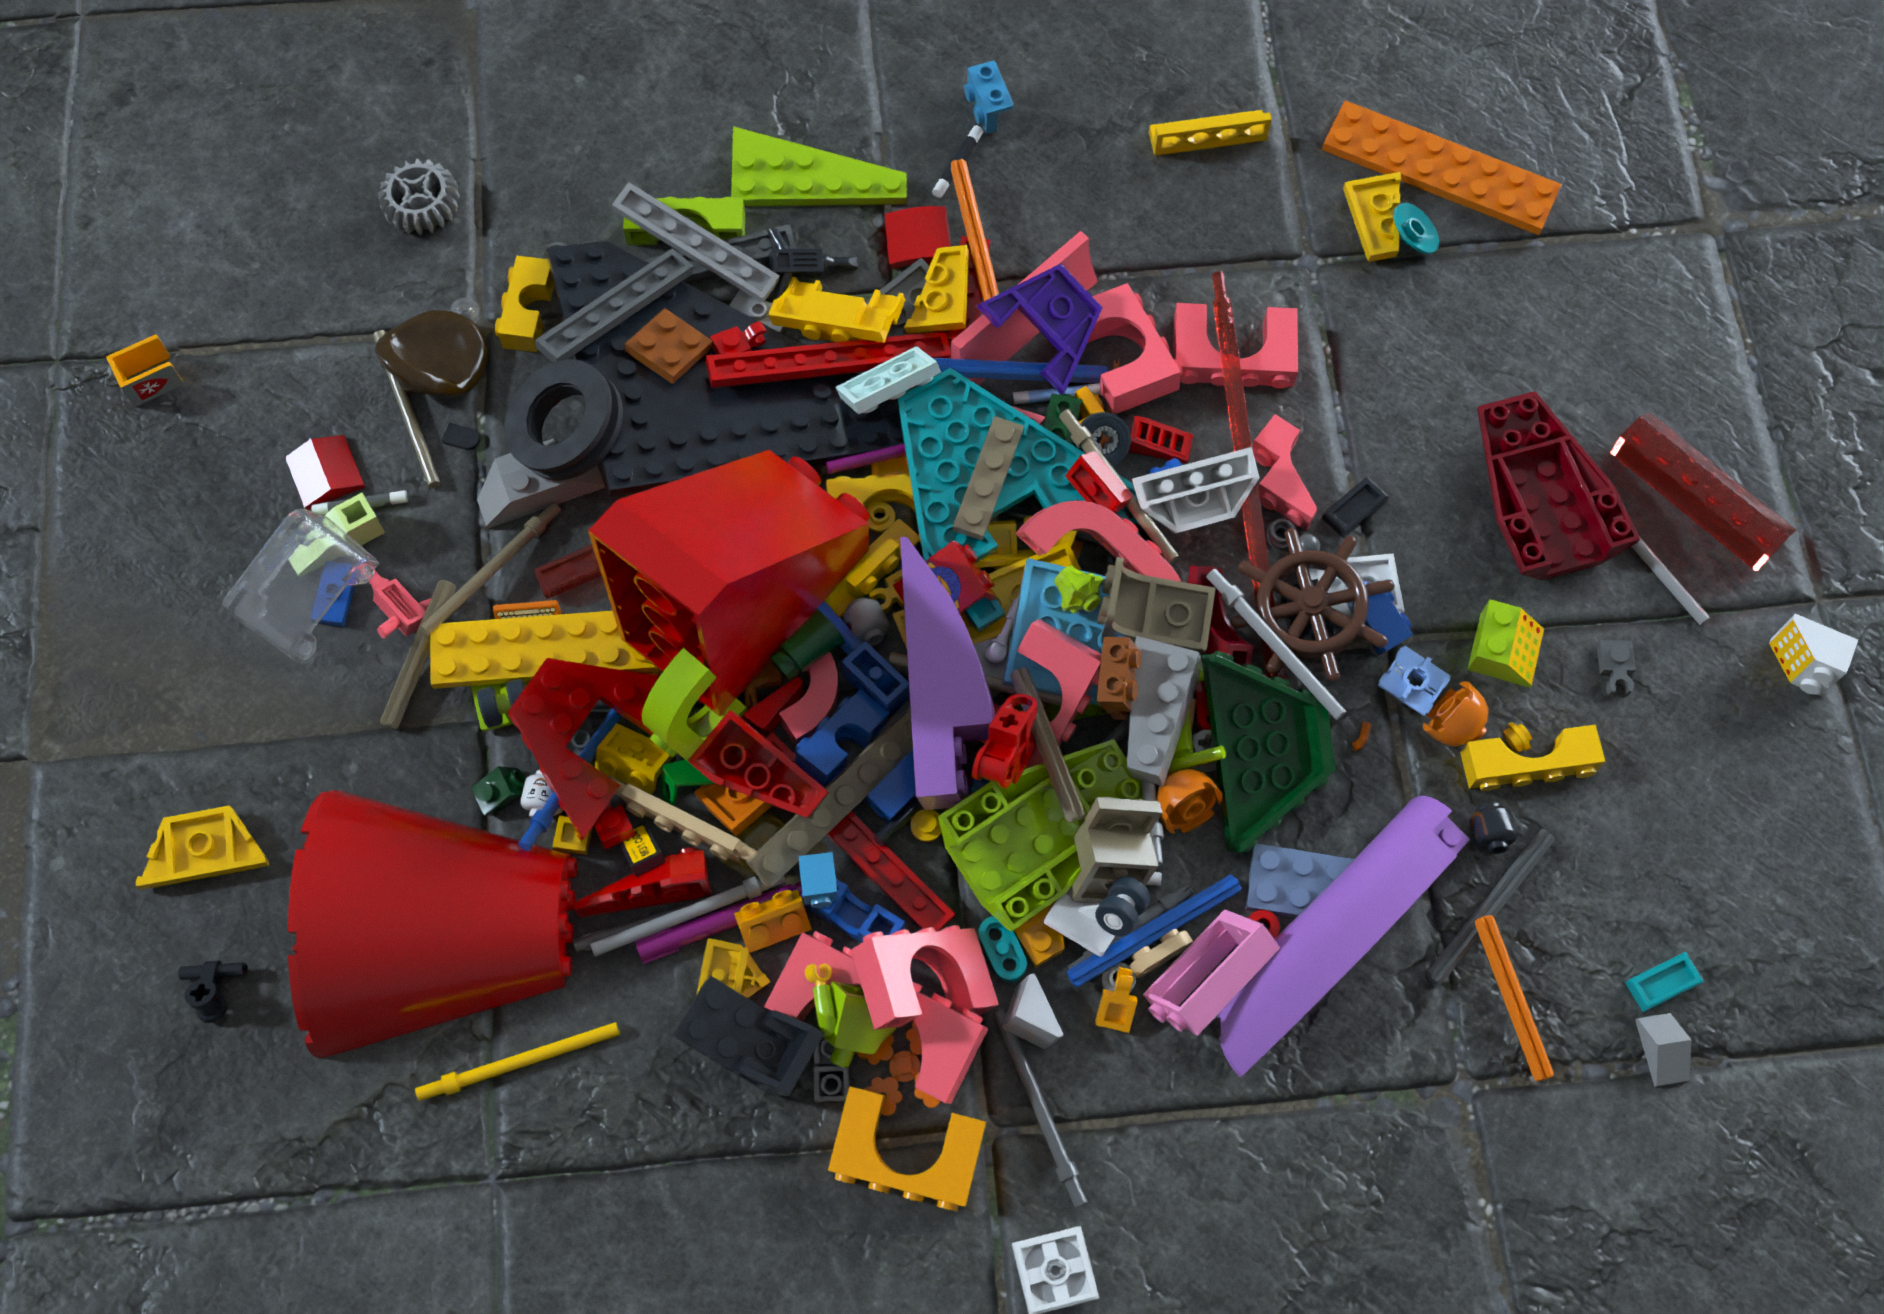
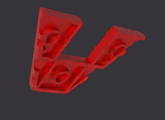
M546 658L507 713L514 725L519 728L526 747L532 751L541 767L539 770L550 789L555 792L559 799L558 803L561 809L565 810L577 831L578 839L582 841L616 793L620 784L567 749L566 746L598 700L652 736L654 733L643 724L642 712L647 697L660 676Z

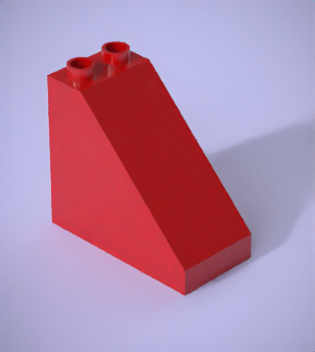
M766 450L618 499L588 530L621 640L662 672L683 648L687 650L717 677L698 700L718 716L725 712L769 663V657L780 649L779 645L787 640L808 619L813 611L821 605L869 551V523L867 521L870 519V514L867 509L848 493H841L836 499L818 486L821 483V479L814 468L796 456L785 462L772 451Z

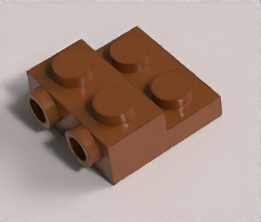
M1130 637L1103 638L1097 702L1114 720H1127L1128 711L1132 710V701H1136L1138 696L1135 672L1141 665V651Z

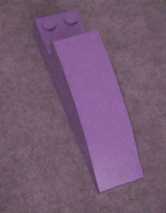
M900 537L916 798L925 810L951 808L962 801L964 797L970 795L968 776L965 777L964 769H962V764H967L966 744H963V742L987 740L988 726L996 714L985 673L967 628L951 596L907 537Z

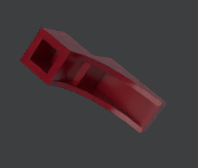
M1190 565L1187 583L1216 588L1206 576L1213 569H1217L1222 575L1223 569ZM1215 589L1207 649L1201 655L1214 654L1215 651H1220L1233 656V662L1240 666H1243L1244 663L1251 665L1254 645L1243 640L1230 625L1223 600L1221 599L1222 594Z

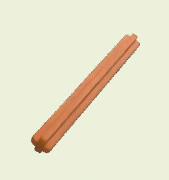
M964 159L954 160L951 162L950 169L984 302L998 295L999 291L967 163Z

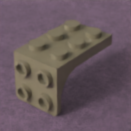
M1117 557L1115 565H1108L1102 593L1108 594V597L1103 596L1097 624L1103 625V636L1130 637L1132 641H1136V636L1205 653L1216 588L1138 574L1123 566L1124 558Z

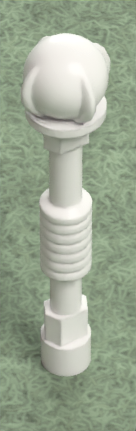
M1019 595L1012 602L1001 634H998L996 639L991 640V645L985 651V656L991 663L997 664L1002 662L1009 649L1007 645L1008 636L1014 625Z

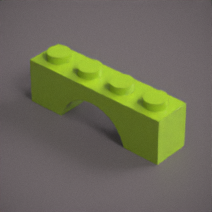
M655 198L721 240L745 235L746 214L743 198ZM624 217L623 230L627 245H657L659 241L657 237Z

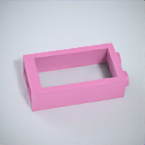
M1224 909L1143 994L1151 1005L1148 1009L1158 1021L1162 1023L1168 1021L1178 1031L1182 1032L1185 1029L1198 1036L1273 957L1280 947L1262 923ZM1237 944H1239V946L1218 966V968H1217V969L1197 988V990L1179 1007V1005L1188 997V995L1209 975V973L1230 953V951H1231Z

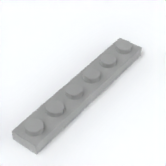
M630 182L627 183L612 204L613 211L758 301L764 303L779 282L778 274Z

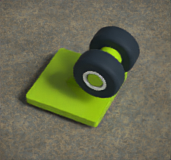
M517 679L502 684L471 686L480 728L483 732L514 724L507 712L530 681L523 682V680Z

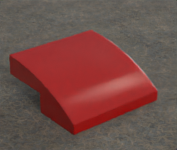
M945 206L914 207L884 214L889 265L894 270L912 265L920 258L930 266L937 248L951 247L948 212Z

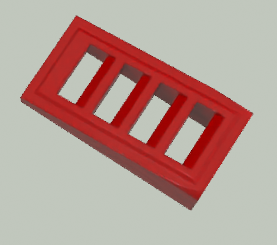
M1135 416L1128 452L1165 460L1176 458L1180 463L1187 464L1193 434L1148 418ZM1141 433L1147 434L1146 440L1140 438ZM1153 436L1159 437L1157 444L1152 443ZM1165 438L1171 439L1169 448L1163 446ZM1177 441L1183 442L1181 452L1175 451Z
M797 676L742 715L743 719L767 738L780 723L779 713L798 702L805 694L803 680Z

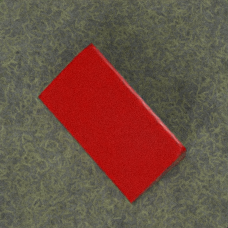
M1095 451L1081 455L1065 475L1085 501L1104 506L1115 514L1133 498L1129 490Z

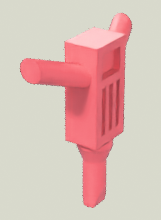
M365 559L357 562L355 568L372 586L374 592L373 601L389 618L377 628L380 637L386 638L397 628L406 637L418 631L431 598L418 603L396 578L389 581L381 577Z

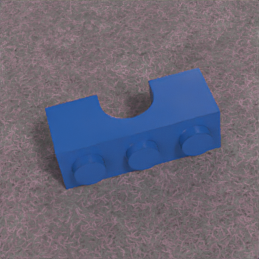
M859 690L852 698L847 696L839 704L837 712L831 718L827 716L819 723L816 733L810 739L805 737L799 742L794 751L796 753L795 763L823 787L827 786L845 768L848 754L837 745V742L846 739L853 740L863 748H866L888 722L890 712L862 690Z
M836 879L839 901H832V905L823 908H813L811 904H804L806 909L860 943H863L862 938L874 932H883V936H888L894 932L905 930V921L878 904L872 907L864 903L849 891L846 884Z

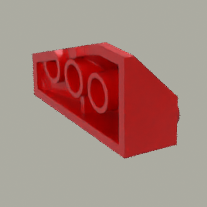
M731 710L726 713L688 760L691 765L716 784L805 818H809L830 793L764 735Z
M693 847L681 849L678 851L679 854L665 857V863L635 877L633 873L574 902V910L579 918L697 900L706 896L708 898L712 897L708 860L705 851H698V848Z

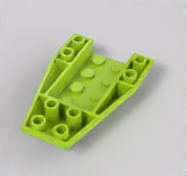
M1115 739L1063 756L1085 811V816L1079 821L1069 823L1066 820L1044 763L1025 769L1017 783H1011L1007 789L1001 788L997 782L990 781L938 816L946 850L980 904L1009 931L1015 930L1062 897L1074 884L1081 872L1074 836L1097 797L1143 800L1142 782L1131 777L1127 769V759Z

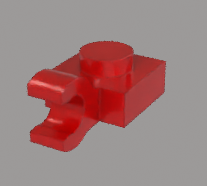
M761 321L751 324L744 332H741L738 326L711 335L710 339L713 341L712 348L716 355L751 351V347L761 346L766 343V339L762 334L766 333L767 330Z
M609 802L594 823L605 850L636 836L622 805L612 808Z

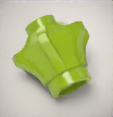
M1073 565L1065 567L1054 580V584L1058 587L1062 597L1061 608L1065 612L1070 610L1073 614L1079 610H1085L1086 612L1095 610L1101 602L1099 588L1104 579L1101 576H1095L1093 573L1086 574L1079 571Z

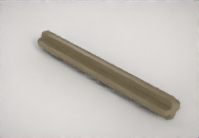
M447 580L438 581L420 626L454 595L456 585ZM420 626L380 719V723L387 728L397 729L430 653V635L424 634Z
M1026 667L1016 669L1010 675L1016 693L1032 696L1037 701V714L1031 731L1066 820L1069 823L1079 821L1085 816V811L1031 674ZM1021 704L1023 711H1027L1030 708L1028 705Z

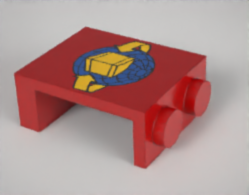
M953 540L925 562L949 593L959 614H961L981 598L985 597L992 601L997 596L992 590L995 584L985 570L980 571L975 564L978 560L975 552L969 545L963 546ZM902 578L892 586L904 603Z

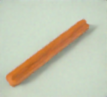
M1492 915L1480 917L1475 920V926L1535 1081L1551 1078L1554 1072L1496 921Z

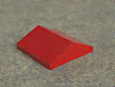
M345 435L310 439L286 456L306 510L311 509L312 505L327 503L365 488Z

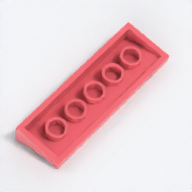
M1081 231L1078 232L1020 283L1062 264L1088 291L1098 282L1090 258L1089 237ZM1018 308L999 328H996L983 314L951 341V359L1007 361L1040 331ZM967 378L977 385H980L985 380L984 378Z

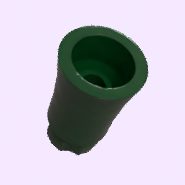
M815 609L808 619L787 640L779 645L780 649L775 651L769 659L786 680L790 681L799 672L803 673L829 652L845 644V640L833 623L820 610Z

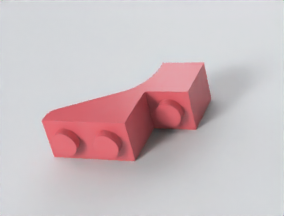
M1274 414L1256 437L1252 446L1255 460L1259 464L1271 468L1259 483L1255 498L1265 508L1277 511L1285 519L1291 521L1295 527H1301L1307 531L1312 524L1317 507L1294 468L1290 457V452L1296 445L1301 430Z

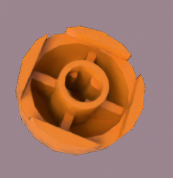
M1469 682L1459 683L1463 688L1457 692L1452 688L1448 690L1427 714L1429 718L1433 719L1429 726L1423 723V729L1441 744L1454 747L1467 744V742L1481 739L1486 732L1484 726L1488 720L1489 712L1487 703L1481 693Z
M1184 769L1170 772L1167 774L1164 786L1159 785L1156 792L1157 802H1160L1162 809L1159 819L1170 833L1175 834L1174 829L1179 828L1183 833L1190 832L1213 816L1214 812L1211 808L1216 801L1219 805L1221 804L1222 792L1201 771Z

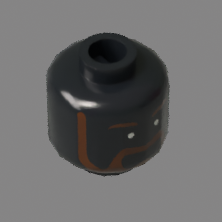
M1486 803L1477 807L1469 820L1474 843L1479 849L1487 850L1490 854H1501L1508 851L1509 846L1518 837L1510 809L1501 806L1499 803Z

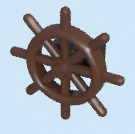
M1290 528L1285 532L1290 555L1277 561L1267 572L1246 561L1239 563L1238 570L1245 576L1260 583L1255 612L1296 657L1305 659L1322 658L1327 678L1335 682L1340 678L1335 654L1348 648L1358 636L1380 648L1388 644V639L1385 635L1364 624L1368 613V597L1391 592L1395 584L1389 579L1364 584L1357 570L1347 562V559L1357 545V539L1354 536L1346 537L1334 555L1317 550L1303 551L1297 531ZM1309 569H1319L1325 572L1320 580L1318 578L1312 580ZM1296 571L1299 583L1290 585L1282 581L1284 577ZM1336 577L1342 580L1348 587L1345 590L1328 593ZM1275 591L1280 594L1279 600L1281 605L1270 607V598L1272 592ZM1353 601V617L1351 618L1331 606ZM1241 615L1233 616L1230 619V625L1233 628L1250 626ZM1285 617L1288 631H1284L1275 619ZM1338 626L1344 628V630H1342L1340 633ZM1275 652L1266 666L1270 673H1277L1284 663Z

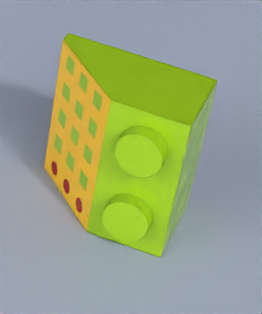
M1489 599L1480 614L1467 670L1530 688L1534 678L1544 628L1522 608Z

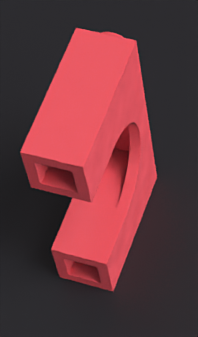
M1126 283L1092 296L1103 308L1087 343L1102 337L1117 335L1133 340L1143 351L1141 356L1132 363L1101 374L1100 393L1111 413L1118 414L1178 391L1180 388V377L1183 376L1181 364L1177 359L1172 358L1166 339L1163 336L1160 337L1157 333L1155 321L1150 314L1147 315L1145 313L1139 294L1133 293L1129 284Z
M1176 303L1173 318V359H1177L1180 362L1183 370L1180 382L1184 384H1195L1197 382L1212 383L1216 386L1242 384L1245 387H1255L1257 385H1264L1279 389L1294 387L1298 374L1297 308L1267 307L1263 320L1262 349L1250 357L1231 358L1215 350L1208 340L1207 304Z
M1038 619L1031 623L1017 652L1047 668L1060 683L1062 705L1054 720L1050 721L1053 733L1060 747L1062 741L1067 743L1077 727V725L1073 724V721L1078 712L1083 714L1091 702L1092 697L1088 693L1093 684L1097 686L1099 684L1102 654L1043 620ZM994 703L995 714H997L1001 707ZM979 740L984 744L987 742V740ZM1037 744L1026 768L1044 763Z
M954 925L941 931H935L934 927H930L911 934L906 929L894 932L888 936H883V932H874L862 938L863 943L851 949L874 1030L901 1027L922 1015L910 973L912 958L926 963L936 973L942 984L946 999L953 1002L950 1008L962 1014L964 1009H967L980 1016L999 1005L975 928L960 929L959 925Z

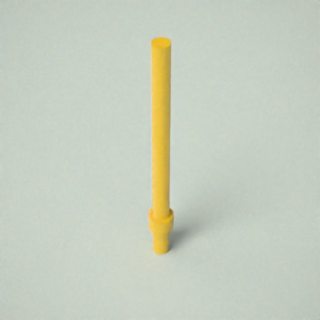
M614 1022L463 1073L456 1074L454 1071L442 1075L441 1080L415 1088L417 1099L422 1101L443 1093L448 1096L460 1092L461 1087L619 1036V1028L617 1023Z

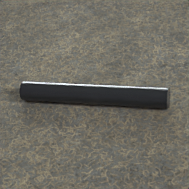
M916 796L874 836V840L878 845L884 846L923 807Z

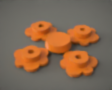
M915 1021L912 1023L913 1029H909L906 1033V1038L911 1041L910 1050L912 1052L900 1051L894 1055V1050L891 1046L894 1043L892 1034L880 1044L874 1054L856 1052L861 1059H868L872 1065H877L880 1060L888 1061L891 1059L889 1070L893 1077H887L884 1080L880 1077H875L871 1082L872 1086L864 1089L878 1094H886L881 1112L885 1116L894 1114L896 1104L902 1101L903 1096L901 1092L897 1091L899 1088L898 1081L907 1082L915 1078L916 1083L919 1076L920 1063L916 1055L922 1054V1045ZM918 1088L915 1089V1096L918 1099H923L927 1107L935 1108L939 1105L940 1100Z

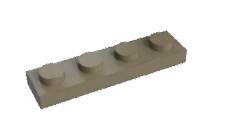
M994 416L953 525L954 532L983 541L1022 436L1023 425Z

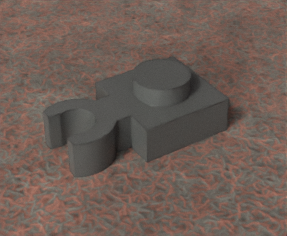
M1600 640L1597 644L1600 675L1610 676V680L1606 684L1608 696H1612L1616 692L1615 684L1622 685L1625 696H1629L1634 689V683L1628 675H1632L1636 671L1632 641Z

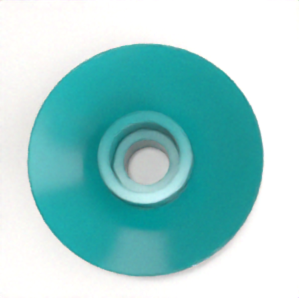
M1409 203L1399 204L1394 209L1393 217L1400 239L1420 253H1434L1439 247V236L1431 220L1416 206Z

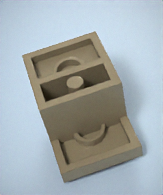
M1112 797L1096 798L1074 836L1081 872L1070 889L1072 901L1101 903L1104 898L1108 897V891L1114 881L1120 877H1131L1140 881L1144 886L1147 885L1158 867L1150 832L1162 814L1160 802L1142 799H1115Z

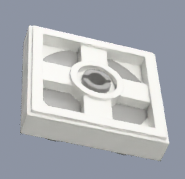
M1081 1226L1012 1243L1028 1314H1042L1099 1299Z

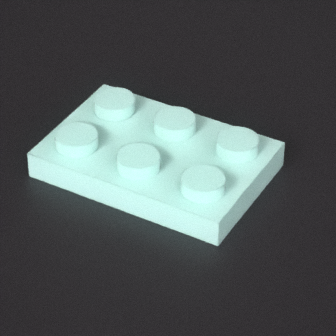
M916 346L836 386L840 398L858 414L869 413L877 409L878 404L888 399H897L903 396L906 390L913 386L929 383L933 380V376L941 373L937 361Z

